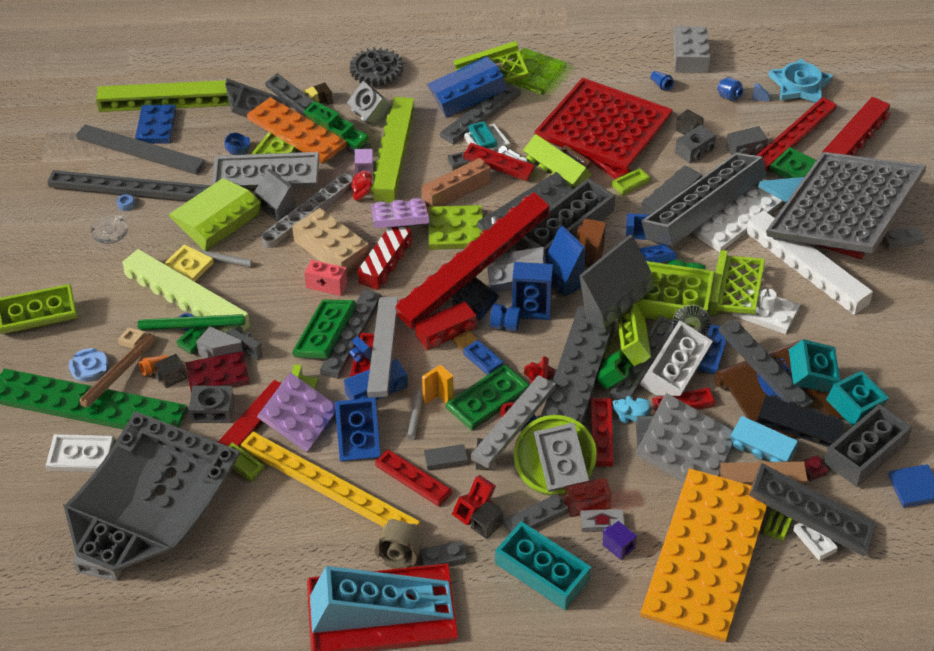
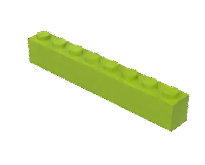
M226 80L98 86L96 96L99 112L141 110L142 105H176V109L230 106L225 87Z
M394 97L393 103L389 107L390 114H387L386 120L388 125L384 126L385 137H382V148H379L380 160L376 161L377 171H374V183H372L370 190L374 196V201L392 203L396 200L415 112L414 98Z

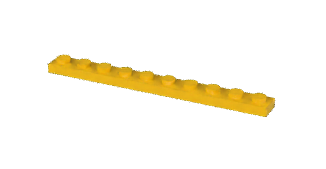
M252 432L241 444V449L253 457L382 527L390 519L417 524L420 527V521L255 432Z

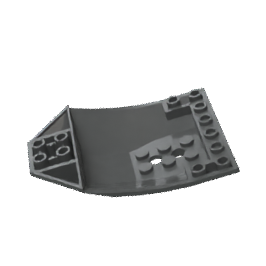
M134 411L103 462L81 489L66 504H63L76 556L115 572L172 550L189 534L209 507L239 457L240 451ZM177 471L173 478H167L169 472ZM158 487H166L165 494L161 496L155 494Z

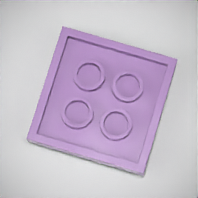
M419 198L403 202V200H394L392 203L376 202L374 205H371L374 228L429 223L425 202Z
M290 372L257 418L307 452L334 415L336 409L333 402Z

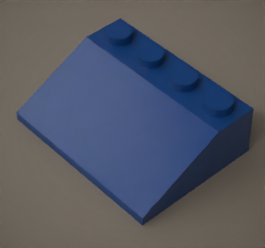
M484 57L427 84L446 118L507 90L502 73L497 65L488 57Z

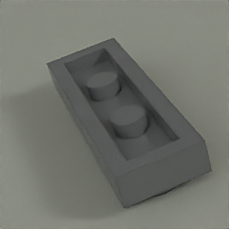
M555 494L503 519V525L509 533L512 532L520 521L536 529L567 514L568 507L559 495Z

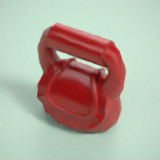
M361 171L352 179L351 187L354 190L353 198L355 201H360L370 193L373 179L370 171Z

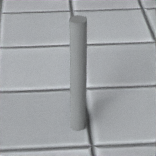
M203 250L199 251L216 261L252 267L253 261L249 259Z
M418 389L416 392L407 438L410 440L415 439L423 402V389Z

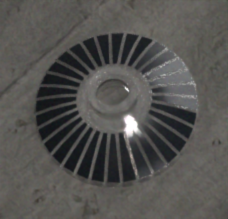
M698 305L683 306L673 316V330L679 320L688 326L690 323H695L696 325L693 329L704 336L710 330L711 320L709 314Z

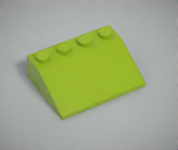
M222 178L171 212L169 217L204 251H207L259 215L261 202L249 190Z
M646 261L652 272L654 288L636 302L645 318L657 320L659 315L673 320L676 313L686 306H693V314L694 306H698L708 313L714 271ZM687 316L683 322L687 325L705 326L701 325L697 316H689V318Z

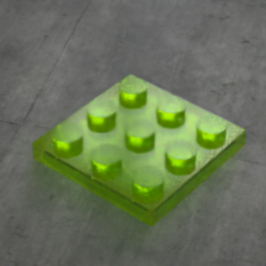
M522 48L520 54L529 72V76L509 83L544 95L565 70L566 62ZM518 57L513 58L512 62H516ZM507 65L505 70L510 71L513 66ZM516 68L514 71V73L517 74L524 72L522 69ZM502 73L503 77L506 78L507 74Z

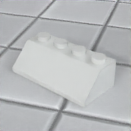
M679 320L639 385L655 395H665L668 393L671 396H680L713 341Z

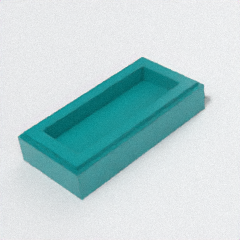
M485 121L468 125V130L477 145L488 149L497 147V141Z

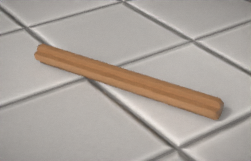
M148 333L80 398V404L87 408L156 342L155 335Z

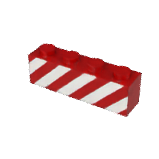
M402 226L387 228L357 270L358 284L379 290L382 284L386 283L389 274L395 270L398 261L402 260L405 251L412 245L411 229Z

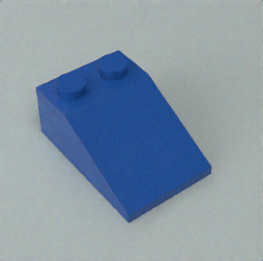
M561 226L545 258L546 264H553L552 284L557 291L567 296L581 288L579 275L584 272L585 247L567 229Z
M376 398L335 401L340 462L379 458L381 455Z

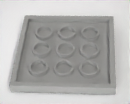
M666 393L635 455L683 483L689 468L718 476L720 465L724 463L733 443L730 437L733 430Z

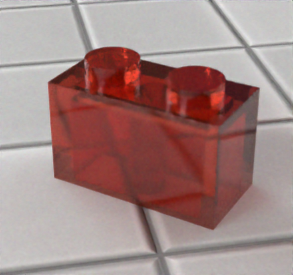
M606 477L565 486V504L568 507L570 517L580 516V510L611 509L612 492Z

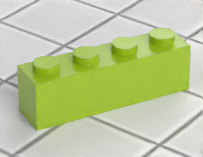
M536 134L523 149L527 155L526 158L531 163L537 162L540 169L544 172L550 171L551 175L558 172L571 188H576L592 175L586 167Z
M635 303L617 318L621 350L633 366L644 363L651 357L645 315Z

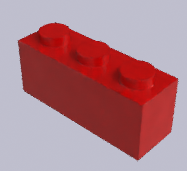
M464 301L416 322L415 335L425 349L429 350L449 340H453V338L468 330L471 332L476 329V314Z

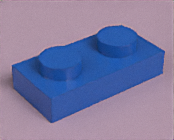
M479 340L463 349V355L486 375L503 365V361Z

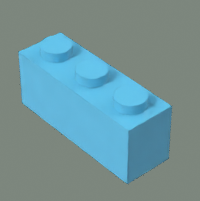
M743 416L740 417L730 436L731 441H733L732 444L736 449L740 451L746 450L758 459L764 458L770 462H791L798 449L797 440Z

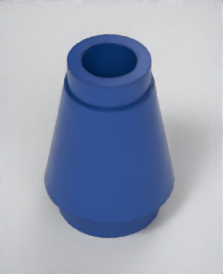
M658 71L651 73V80L661 90L668 91L673 87L674 80L671 75Z

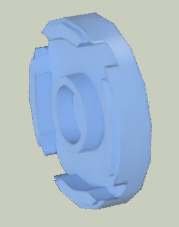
M94 348L83 349L77 352L74 358L69 361V369L72 376L84 382L95 381L101 378L109 368L106 354Z

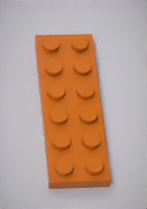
M271 97L247 114L249 121L300 151L318 152L320 155L319 162L322 164L347 146L346 140Z

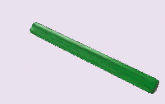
M243 314L140 319L138 320L137 327L140 330L242 326L246 323V317Z

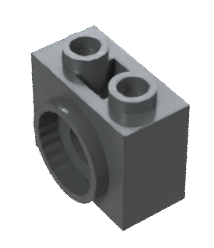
M192 386L189 405L191 423H231L234 406L232 386Z

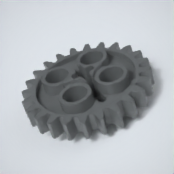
M373 47V50L367 48V52L361 50V54L356 53V57H352V61H350L351 76L354 77L355 81L359 80V84L364 81L367 84H371L372 87L374 84L380 87L382 83L387 86L386 82L392 84L393 80L397 81L398 77H401V73H403L402 57H399L398 53L394 54V50L388 52V48L382 50V47L379 50H376L375 47Z

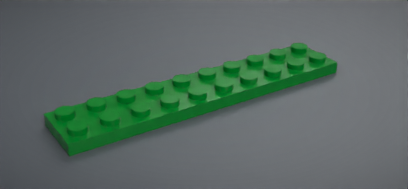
M5 368L0 374V405L122 430L134 411L178 428L188 411L185 404L107 389L86 408L80 404V398L93 386Z

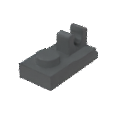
M241 326L236 329H228L226 334L242 340L245 354L257 361L263 356L261 343L257 339L251 338L250 331L242 334L243 328Z

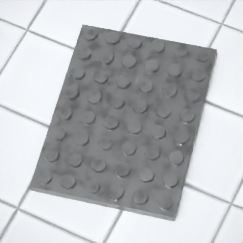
M822 152L767 228V237L874 253L925 174L926 165Z

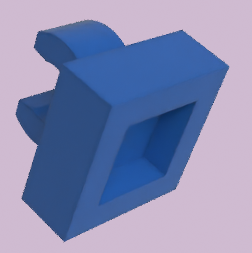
M357 336L352 340L356 347L351 349L349 353L357 363L362 361L364 356L371 361V349Z

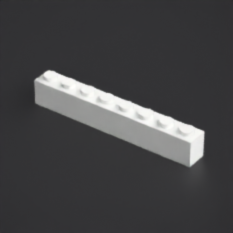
M763 210L748 220L746 233L750 237L754 238L763 247L775 254L776 257L783 260L804 278L812 282L817 288L829 295L830 298L837 301L846 310L855 315L870 305L873 291L809 243L767 237L766 230L775 218Z

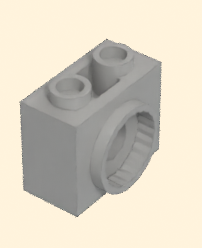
M364 81L347 102L352 107L350 109L356 115H361L360 119L366 124L370 122L375 126L392 105L375 88Z

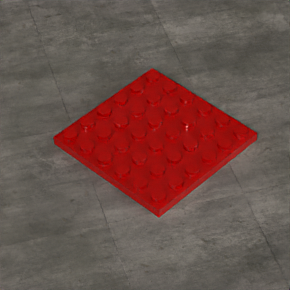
M582 77L534 131V135L536 134L545 141L557 146L564 147L566 145L579 154L627 171L671 117L673 109Z

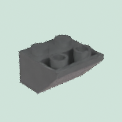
M268 169L255 190V197L261 202L260 208L277 222L295 209L294 189L291 183L286 182L278 173Z

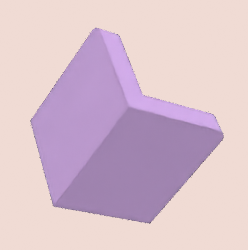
M355 149V174L367 170L373 176L372 149Z

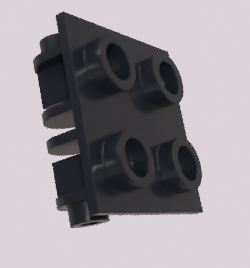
M475 277L452 296V306L465 301L476 314V318L481 320L498 299L499 295Z

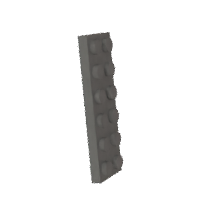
M555 172L478 221L477 227L482 232L489 229V225L492 224V217L502 216L503 218L512 207L519 205L525 196H529L533 192L551 207L573 189L558 172Z
M761 463L749 493L750 497L863 557L869 549L875 522Z

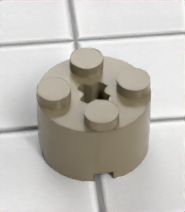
M396 519L388 520L375 546L377 558L379 559L380 556L384 560L383 564L393 569L407 568L410 565H415L423 544L421 528L417 524H409Z

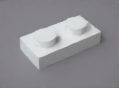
M801 523L794 525L793 531L819 561L837 552L838 547L830 538Z

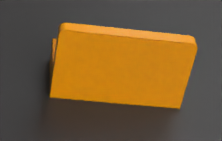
M441 364L422 376L423 402L427 404L436 397H439L444 403H447L454 398L453 375Z

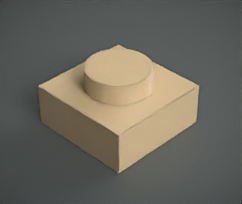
M129 327L120 336L118 342L119 345L132 349L146 335L143 331Z

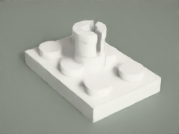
M751 288L744 291L748 295L754 293ZM764 289L759 292L756 314L733 312L732 316L787 334L799 311L800 304L777 297L776 292L772 289H769L768 293ZM749 302L742 304L744 307H752V304Z

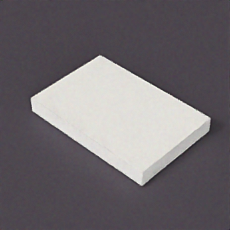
M54 434L46 463V470L95 472L114 446L115 438L114 436Z

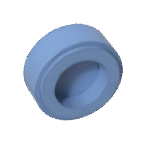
M129 194L118 197V209L122 211L133 209L135 207L134 197Z

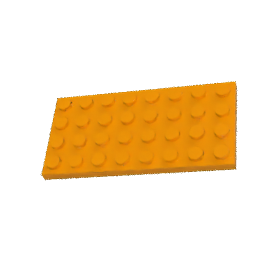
M689 468L640 612V617L726 642L767 509V505L749 496L751 485Z

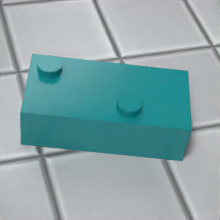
M522 521L519 522L495 550V564L563 610H566L590 581V565Z

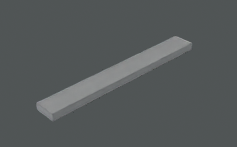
M398 296L379 297L367 388L368 398L388 397L397 321L395 306L399 301Z

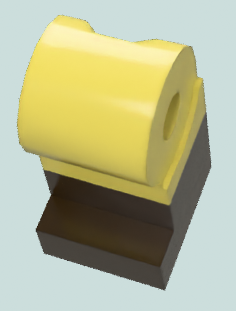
M325 82L302 91L313 101L320 104L326 103L329 105L333 103L332 91Z

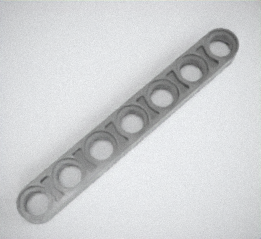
M341 174L262 234L263 245L267 248L277 246L293 234L292 226L299 221H291L292 219L299 218L302 220L319 208L322 210L326 209L352 189V176ZM349 181L347 184H342L341 182ZM331 190L337 191L336 193H329ZM320 199L325 200L324 202H321V203H320V202H317V200H320ZM312 209L310 212H305L304 210ZM280 228H287L285 231H279ZM269 237L275 238V239L272 240V241H267V240H266V239L269 238Z

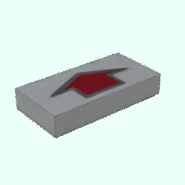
M623 509L580 510L582 532L604 531L607 526H612L617 521L624 525Z

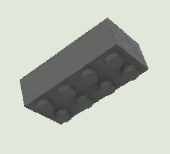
M879 404L827 448L824 464L858 487L908 443L912 426Z

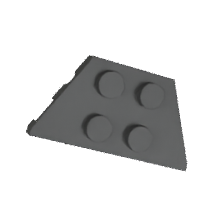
M228 78L226 79L225 87L232 113L247 118V114L270 97L287 106V102L279 96Z

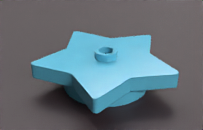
M803 59L790 63L783 69L769 71V77L780 86V100L803 98L817 102L822 97L821 89L829 84L833 78V75L821 72L815 65L807 63Z

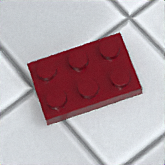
M243 351L185 362L191 392L192 386H232L234 388L250 384Z

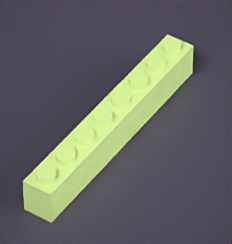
M137 249L123 261L124 273L128 278L134 279L141 286L147 287L156 295L159 294L164 297L168 302L176 304L183 311H187L194 316L243 314L246 317L245 325L241 326L243 332L250 327L247 312L143 251ZM239 326L217 327V330L226 333L228 329H236Z

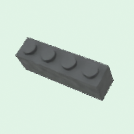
M686 165L683 166L670 179L665 180L663 185L656 188L648 198L646 197L642 201V214H652L702 178V174Z

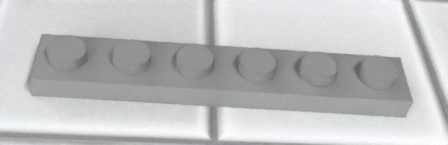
M538 375L472 452L471 460L489 468L555 390V383Z

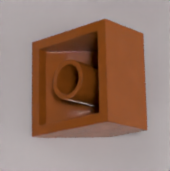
M584 219L582 226L579 225L577 236L580 237L578 241L585 247L584 264L588 268L602 258L606 222Z

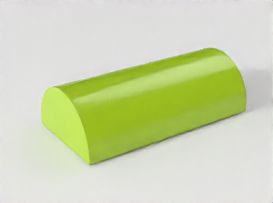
M71 283L0 298L1 335L78 319Z

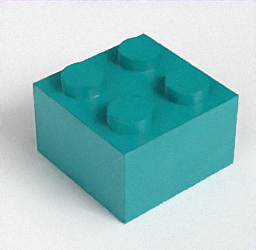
M802 339L789 349L793 385L827 392L835 383L840 381L834 346Z
M861 370L835 383L826 400L853 427L877 405L880 404L884 407L889 397Z

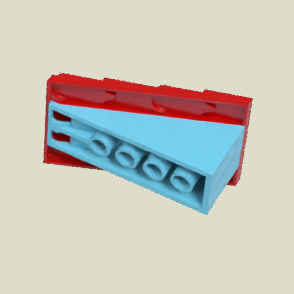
M448 563L378 571L326 566L321 576L309 577L307 580L311 651H377L379 649L447 644L456 641L458 638Z

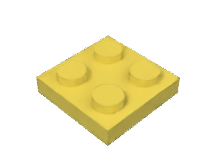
M183 245L164 264L195 282L214 264L212 257Z

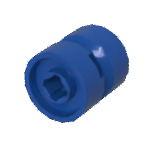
M493 304L490 328L501 330L505 327L506 331L517 332L520 324L521 308L513 306L506 308L505 305Z

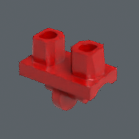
M544 356L540 363L531 362L524 367V375L531 380V383L538 375L549 380L553 377L555 369L548 365L549 358Z

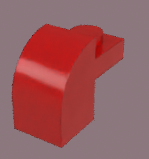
M481 475L476 476L469 493L458 498L451 515L467 526L478 522L493 504L490 499L496 485Z

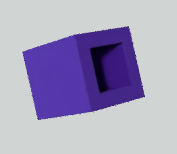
M617 521L612 526H607L603 531L602 545L622 560L636 548L637 535Z

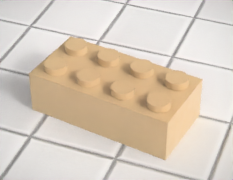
M321 208L292 226L294 242L321 262L346 267L347 275L361 266L369 255V243Z

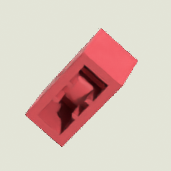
M311 260L304 272L306 288L341 296L348 283L346 267Z

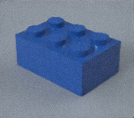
M514 262L512 306L521 308L522 319L550 320L553 264Z

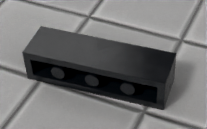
M765 395L756 421L761 425L825 447L831 446L839 439L844 425V421H841L837 416L823 415L819 410L803 408L796 402L788 403L776 395Z

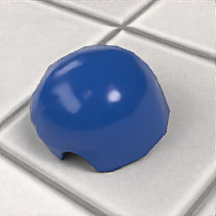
M237 132L227 135L224 141L225 149L231 155H245L251 146L250 138Z

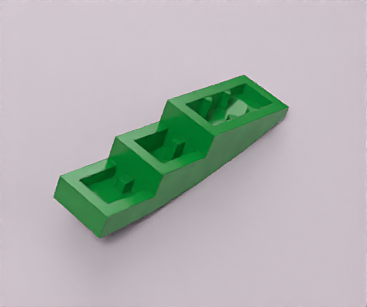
M316 101L303 111L304 115L313 122L346 140L347 145L354 149H360L369 140L368 135L355 129L353 123L342 119L338 112Z

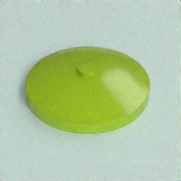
M563 415L543 416L529 423L519 434L514 446V463L519 477L532 490L547 496L555 494L562 496L575 492L583 486L578 485L548 493L534 432L565 424H575L588 478L591 477L596 465L595 443L585 426L575 419Z

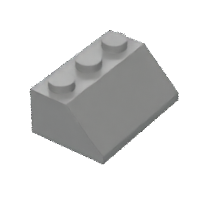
M544 247L502 254L487 267L491 289L494 292L512 289L514 262L546 264Z

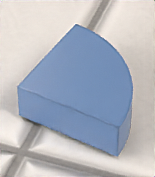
M755 83L752 100L769 102V92L762 85Z

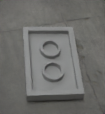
M574 423L534 432L548 493L589 483Z

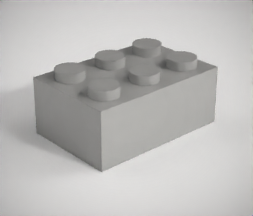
M674 26L673 51L675 73H708L710 54L707 27Z

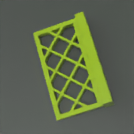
M516 41L453 60L455 71L484 57H488L495 64L501 62L502 65L499 70L501 73L507 74V77L504 78L505 84L529 76ZM518 57L516 62L509 61V59ZM506 64L513 66L510 71L503 69ZM516 68L522 69L524 71L518 74L514 73Z
M720 250L709 300V314L717 316L718 311L756 314L765 259L728 256V251ZM731 262L739 263L740 265L734 268ZM752 264L760 265L755 269L750 267ZM746 269L748 273L742 275L739 271ZM735 274L738 278L731 280L729 276ZM754 276L756 280L750 282L747 278ZM743 281L746 284L745 286L740 288L736 285ZM733 287L735 291L728 293L726 289ZM751 288L754 293L748 295L744 292ZM739 294L744 297L738 301L734 298ZM727 300L733 303L731 305H722ZM749 302L752 304V307H744L742 304Z

